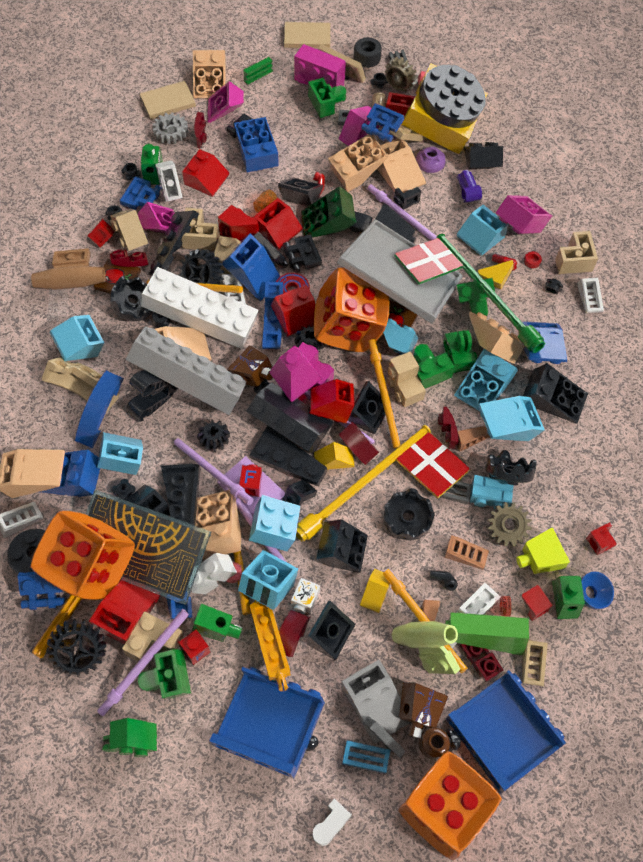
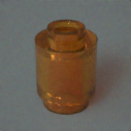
M270 189L263 191L253 202L254 210L259 213L277 199L275 192Z

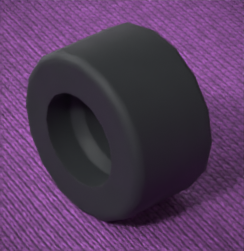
M370 37L359 39L354 46V60L366 68L379 64L382 54L381 43Z

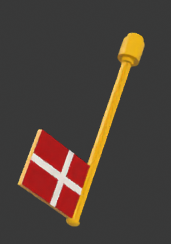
M423 425L417 433L318 514L309 513L298 522L296 537L301 542L311 539L323 529L322 523L328 516L395 461L437 499L470 471V468L431 434L428 426Z

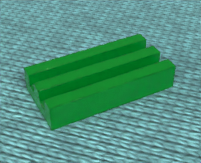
M267 57L244 69V82L249 85L273 72L271 69L273 68L271 64L273 60Z

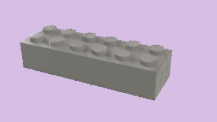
M146 326L135 340L126 358L127 361L230 415L239 400L246 381L241 376L230 373L223 366L210 362L208 358L195 354L190 348L183 347L175 343L173 339L164 337L155 329Z

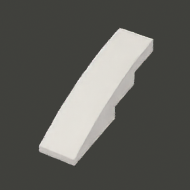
M484 583L456 613L485 615L500 599V596ZM454 642L449 645L453 649L457 643Z

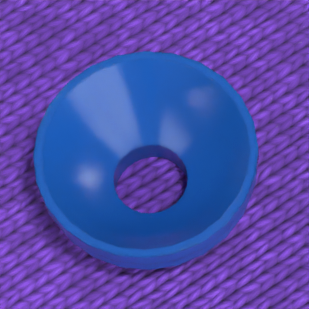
M593 571L581 578L584 601L587 607L599 610L608 607L612 603L614 588L606 575ZM587 587H590V588L593 589V591H594V597H593V598H589V597L587 596V594H586V588H587Z

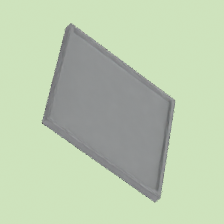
M375 219L340 256L337 263L433 324L463 275L454 271L418 285L394 257L395 253L417 245Z

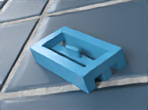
M347 741L342 764L386 774L390 750ZM351 747L378 754H383L385 756L383 759L356 752H351L349 750ZM348 756L382 763L383 767L349 760Z

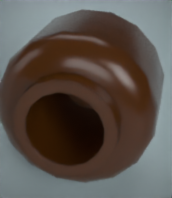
M439 728L428 729L422 733L421 739H419L421 753L430 759L440 758L450 747L447 733Z

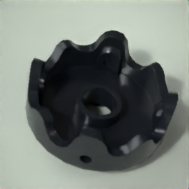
M125 276L120 277L110 294V304L113 311L128 321H141L149 317L153 311L141 306L142 293L147 284L139 277L129 280ZM134 298L137 301V303L132 304L128 301V299Z
M503 450L498 457H495L493 454L488 455L485 470L490 478L506 481L507 484L517 486L518 483H528L534 479L537 461L532 459L528 464L526 459L521 457L517 462H513L510 459V453L507 450Z
M410 488L407 491L397 492L392 495L387 504H385L383 519L385 526L392 535L402 540L412 541L428 533L432 526L435 512L428 498L420 496L416 489ZM411 513L414 519L407 521L403 518V514Z
M37 528L25 530L19 533L9 544L7 561L17 576L19 573L34 572L31 568L33 557H28V553L30 550L37 548L45 530Z

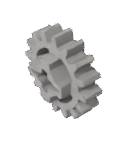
M171 112L170 115L165 113V116L159 115V119H155V123L152 124L153 134L157 140L161 139V143L167 141L170 144L173 141L176 144V140L182 141V137H187L188 123L185 121L184 116L180 118V114L175 116Z

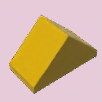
M513 260L480 269L478 274L483 279L493 278L494 287L501 290L513 270Z
M332 442L314 452V458L326 466L327 470L354 467L353 452L344 445Z
M374 569L368 580L360 606L379 613L390 583L384 577V572Z

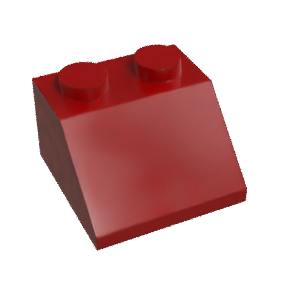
M201 149L197 151L182 171L184 185L212 197L230 174L213 154Z
M307 284L274 298L271 307L287 337L296 334L297 331H301L302 326L305 328L309 324L311 327L314 326L316 303Z

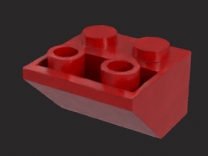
M389 92L386 108L405 117L415 96Z
M279 198L275 199L254 216L259 225V232L277 249H280L285 242H288L302 231V226L290 206Z
M232 204L218 216L220 236L235 238L241 242L249 234L254 237L259 231L257 220Z
M334 379L311 389V414L329 418L336 422L347 423L354 407L353 383Z

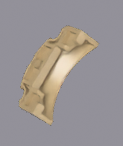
M63 358L48 360L41 380L64 387L88 401L102 374L81 363H71L64 361ZM119 392L117 396L113 395L106 413L118 399Z

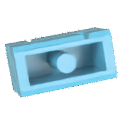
M474 475L469 502L474 503L478 507L493 506L494 509H496L495 506L497 505L503 508V503L507 502L508 507H510L514 485L507 484L506 481Z

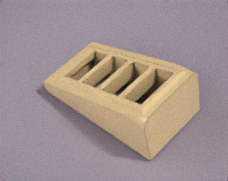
M528 640L522 656V683L544 686L548 643ZM530 648L540 649V653L530 652ZM530 656L539 657V662L529 660ZM529 665L539 666V670L528 668ZM528 673L539 675V679L528 678Z

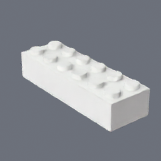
M159 267L155 270L142 293V307L240 349L243 348L258 314V310Z

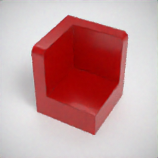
M101 219L87 236L101 248L114 234L115 230L113 231L112 227Z
M610 522L591 531L586 538L596 555L617 545L609 532L612 527Z
M539 585L534 586L521 595L530 609L527 615L532 621L548 612L553 606Z

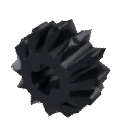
M310 324L307 328L302 326L301 331L296 332L294 340L298 348L302 342L314 346L319 352L320 349L324 348V343L315 339L314 327L312 328Z
M212 419L209 424L204 421V427H199L197 435L200 446L205 447L207 452L213 448V451L216 453L217 447L223 450L224 444L228 445L230 432L228 431V426L226 424L222 425L220 420L215 423Z

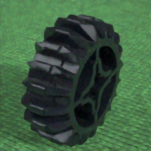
M196 249L190 251V254L184 255L186 260H181L183 266L178 267L181 270V273L178 274L180 277L194 283L221 285L220 280H224L221 277V273L225 271L221 270L223 264L218 263L220 258L216 257L214 252H210L207 249ZM203 259L206 263L200 264L198 261Z
M74 618L72 624L66 620L64 621V627L58 625L56 626V631L51 632V638L47 641L49 647H47L46 653L50 654L48 657L49 662L54 661L53 668L60 667V674L66 670L69 677L72 675V672H76L77 677L80 676L81 671L87 675L89 674V668L95 671L97 668L96 664L102 663L101 657H104L106 654L104 650L106 642L103 641L105 636L104 634H99V627L93 629V622L85 625V619H82L81 623H77V619ZM76 634V636L71 639L65 638L69 635ZM83 635L88 637L92 641L94 646L90 645V643L85 642L83 639ZM77 641H79V649L76 651V654H74V646H76ZM60 650H62V652L67 653L70 656V659L64 657ZM81 657H88L84 660L77 661Z

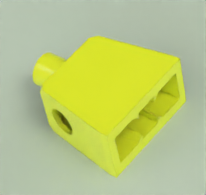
M553 528L527 541L522 548L524 554L516 557L520 568L530 565L534 574L562 570L570 562Z

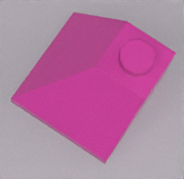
M229 81L208 98V123H212L241 107L244 103V91Z
M147 202L137 215L144 230L165 233L171 224V217L175 213L173 209Z
M295 345L280 356L270 370V374L291 402L322 380L302 351Z

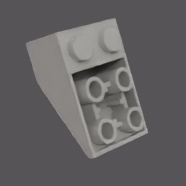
M380 660L375 661L342 681L341 688L374 744L381 740L364 724L368 717L375 720L389 735L410 724L399 717L401 698Z

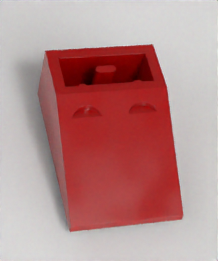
M123 577L101 601L89 622L94 623L93 629L99 627L101 633L125 645L143 613H151L162 592Z

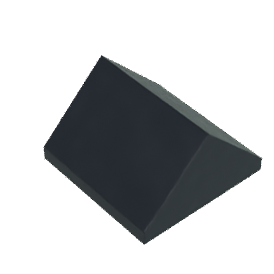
M292 177L278 183V188L284 200L310 206L318 200L323 185Z
M366 381L354 402L349 421L365 431L376 434L385 417V411L380 392L370 381Z
M328 601L307 637V645L336 660L356 624L333 602Z

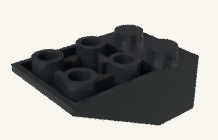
M546 363L533 369L523 396L531 397L536 409L578 424L588 393Z

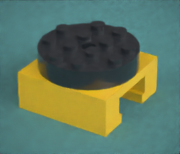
M430 63L401 125L460 154L471 136L479 115L484 109L488 93L484 92L474 74L459 66H435Z

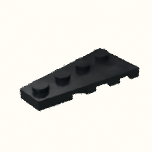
M191 210L175 212L173 214L171 224L164 233V240L157 249L158 254L150 266V276H153L157 267L168 270L174 259L172 254L180 249L183 235L189 233L192 228L189 225L193 218L197 219L199 213Z
M268 425L249 455L251 459L318 487L327 473L326 466Z
M162 465L161 469L171 521L195 530L200 465Z

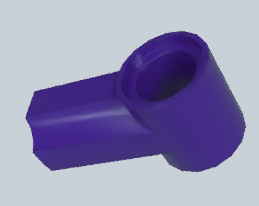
M463 170L458 174L457 179L462 189L461 195L464 203L482 200V189L480 185H476L472 172Z

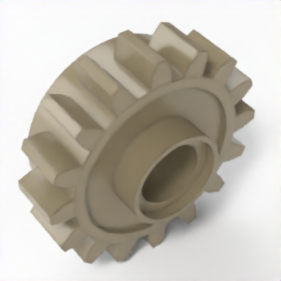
M398 57L392 58L385 66L388 83L394 89L405 92L411 90L417 83L416 79L418 76L415 75L417 71L413 70V65H409L408 60L404 61L403 57L400 59Z
M507 502L503 503V508L499 505L495 506L497 511H490L492 518L487 519L490 522V526L487 529L492 530L490 537L496 536V543L503 541V546H507L509 542L511 546H516V541L523 543L522 537H529L526 530H532V527L527 526V523L532 521V519H526L529 512H522V505L515 508L514 502L510 504V507H508ZM507 519L513 521V528L511 530L505 527Z

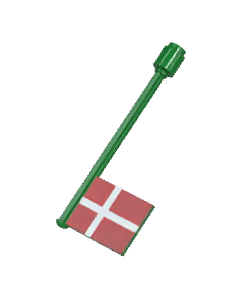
M441 233L436 239L395 253L394 257L418 285L463 268L519 331L518 339L529 351L537 353L545 346L544 338L532 325L527 326L521 322L445 238V234Z

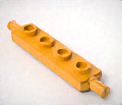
M254 600L255 602L249 606L269 681L277 680L279 691H283V687L286 691L288 686L285 678L291 676L273 610Z

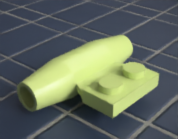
M436 621L410 622L393 629L392 639L395 643L410 648H419L420 654L418 656L428 673L456 674L460 670L451 651L444 647L454 643L458 638V632L454 626Z

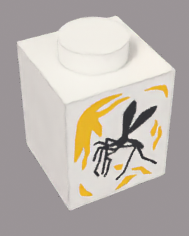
M303 578L300 579L291 600V606L294 607L296 612L311 614L320 593V585Z

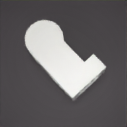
M335 799L328 805V809L331 811L329 816L323 823L317 824L313 829V840L319 846L329 844L352 815Z

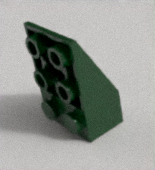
M338 186L302 210L303 236L310 234L312 238L343 231L355 224L353 196Z

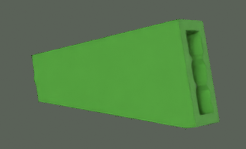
M451 612L449 620H445V624L452 625L457 629L458 638L455 643L523 655L529 640V618Z

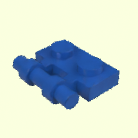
M375 103L367 115V120L370 121L369 125L363 123L361 129L369 135L379 137L382 141L391 142L393 136L388 133L390 130L395 133L404 121V115ZM376 126H382L383 129L379 130L376 128Z
M135 176L121 197L120 205L134 210L138 206L143 208L147 202L153 203L155 199H158L161 187L156 185L153 189L151 188L150 181Z
M25 572L18 574L20 596L29 595V600H21L22 609L37 610L38 607H49V609L56 608V606H63L65 603L64 597L56 598V593L63 592V590L43 579L37 573ZM47 593H48V598H45V599H38V598H37V594H47Z

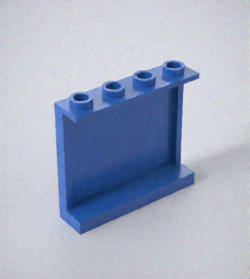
M242 667L241 671L244 675L218 733H213L209 742L216 748L295 779L325 704L321 693L313 689L303 690L300 685L294 682L287 684L288 689L286 691L284 687L283 691H279L277 680L269 681L268 676L261 674L262 672L254 667H250V669Z
M510 670L446 717L449 725L458 733L463 744L500 794L566 744L563 733L557 727L554 728L549 721L550 717L543 709L540 710L535 703L534 696L529 691L526 692L521 685L520 678L515 673L512 674Z

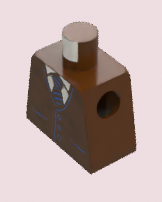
M251 345L227 369L230 373L241 376L246 381V385L257 387L265 379L269 381L273 379V376L270 374L273 366L269 358Z
M403 682L399 717L401 720L410 723L408 736L421 739L423 728L437 727L448 699L447 695L418 683Z

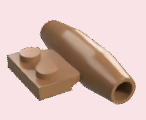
M89 248L54 251L52 261L54 268L33 273L31 275V282L34 288L41 289L81 288L105 282L106 274L103 267L89 266L91 254Z

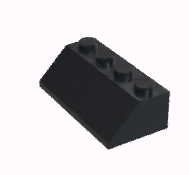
M272 382L254 397L246 412L314 454L334 423L329 418L311 414L310 406L299 399L291 402L284 391Z

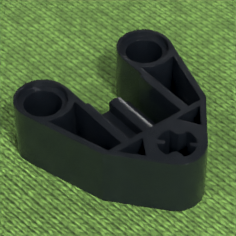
M146 370L139 371L131 377L129 384L140 394L128 402L126 409L140 422L144 421L143 418L150 416L166 403L179 388Z

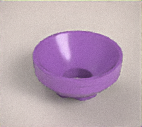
M426 147L417 153L416 161L422 171L435 173L442 170L445 166V155L436 147ZM434 152L436 156L431 157L427 153Z

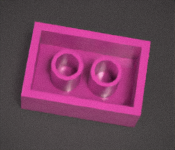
M303 44L294 56V80L308 85L309 81L324 78L326 84H330L331 88L340 85L344 86L346 60Z
M507 195L496 211V214L500 216L499 219L513 226L512 230L518 234L541 233L552 218L551 214L528 196Z

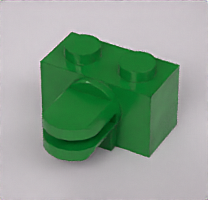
M324 78L308 82V97L320 118L335 114V104L346 101L347 90L344 86L340 85L331 88L330 84H326Z
M493 278L483 279L495 292ZM474 281L457 284L460 304L469 302L471 312L476 315L480 312L487 316L489 313L487 299L489 297Z
M469 330L445 333L443 345L445 352L455 366L453 373L471 370L477 360V354L472 350V338Z
M427 344L416 346L413 357L419 365L417 376L425 389L452 378L455 366L447 353L435 357Z
M173 649L154 654L156 668L145 670L139 674V687L145 691L160 689L162 699H172L191 694L183 650Z
M131 718L111 721L110 735L103 736L102 739L103 742L109 744L103 745L102 751H119V755L134 754V757H147L148 753L157 751V724Z

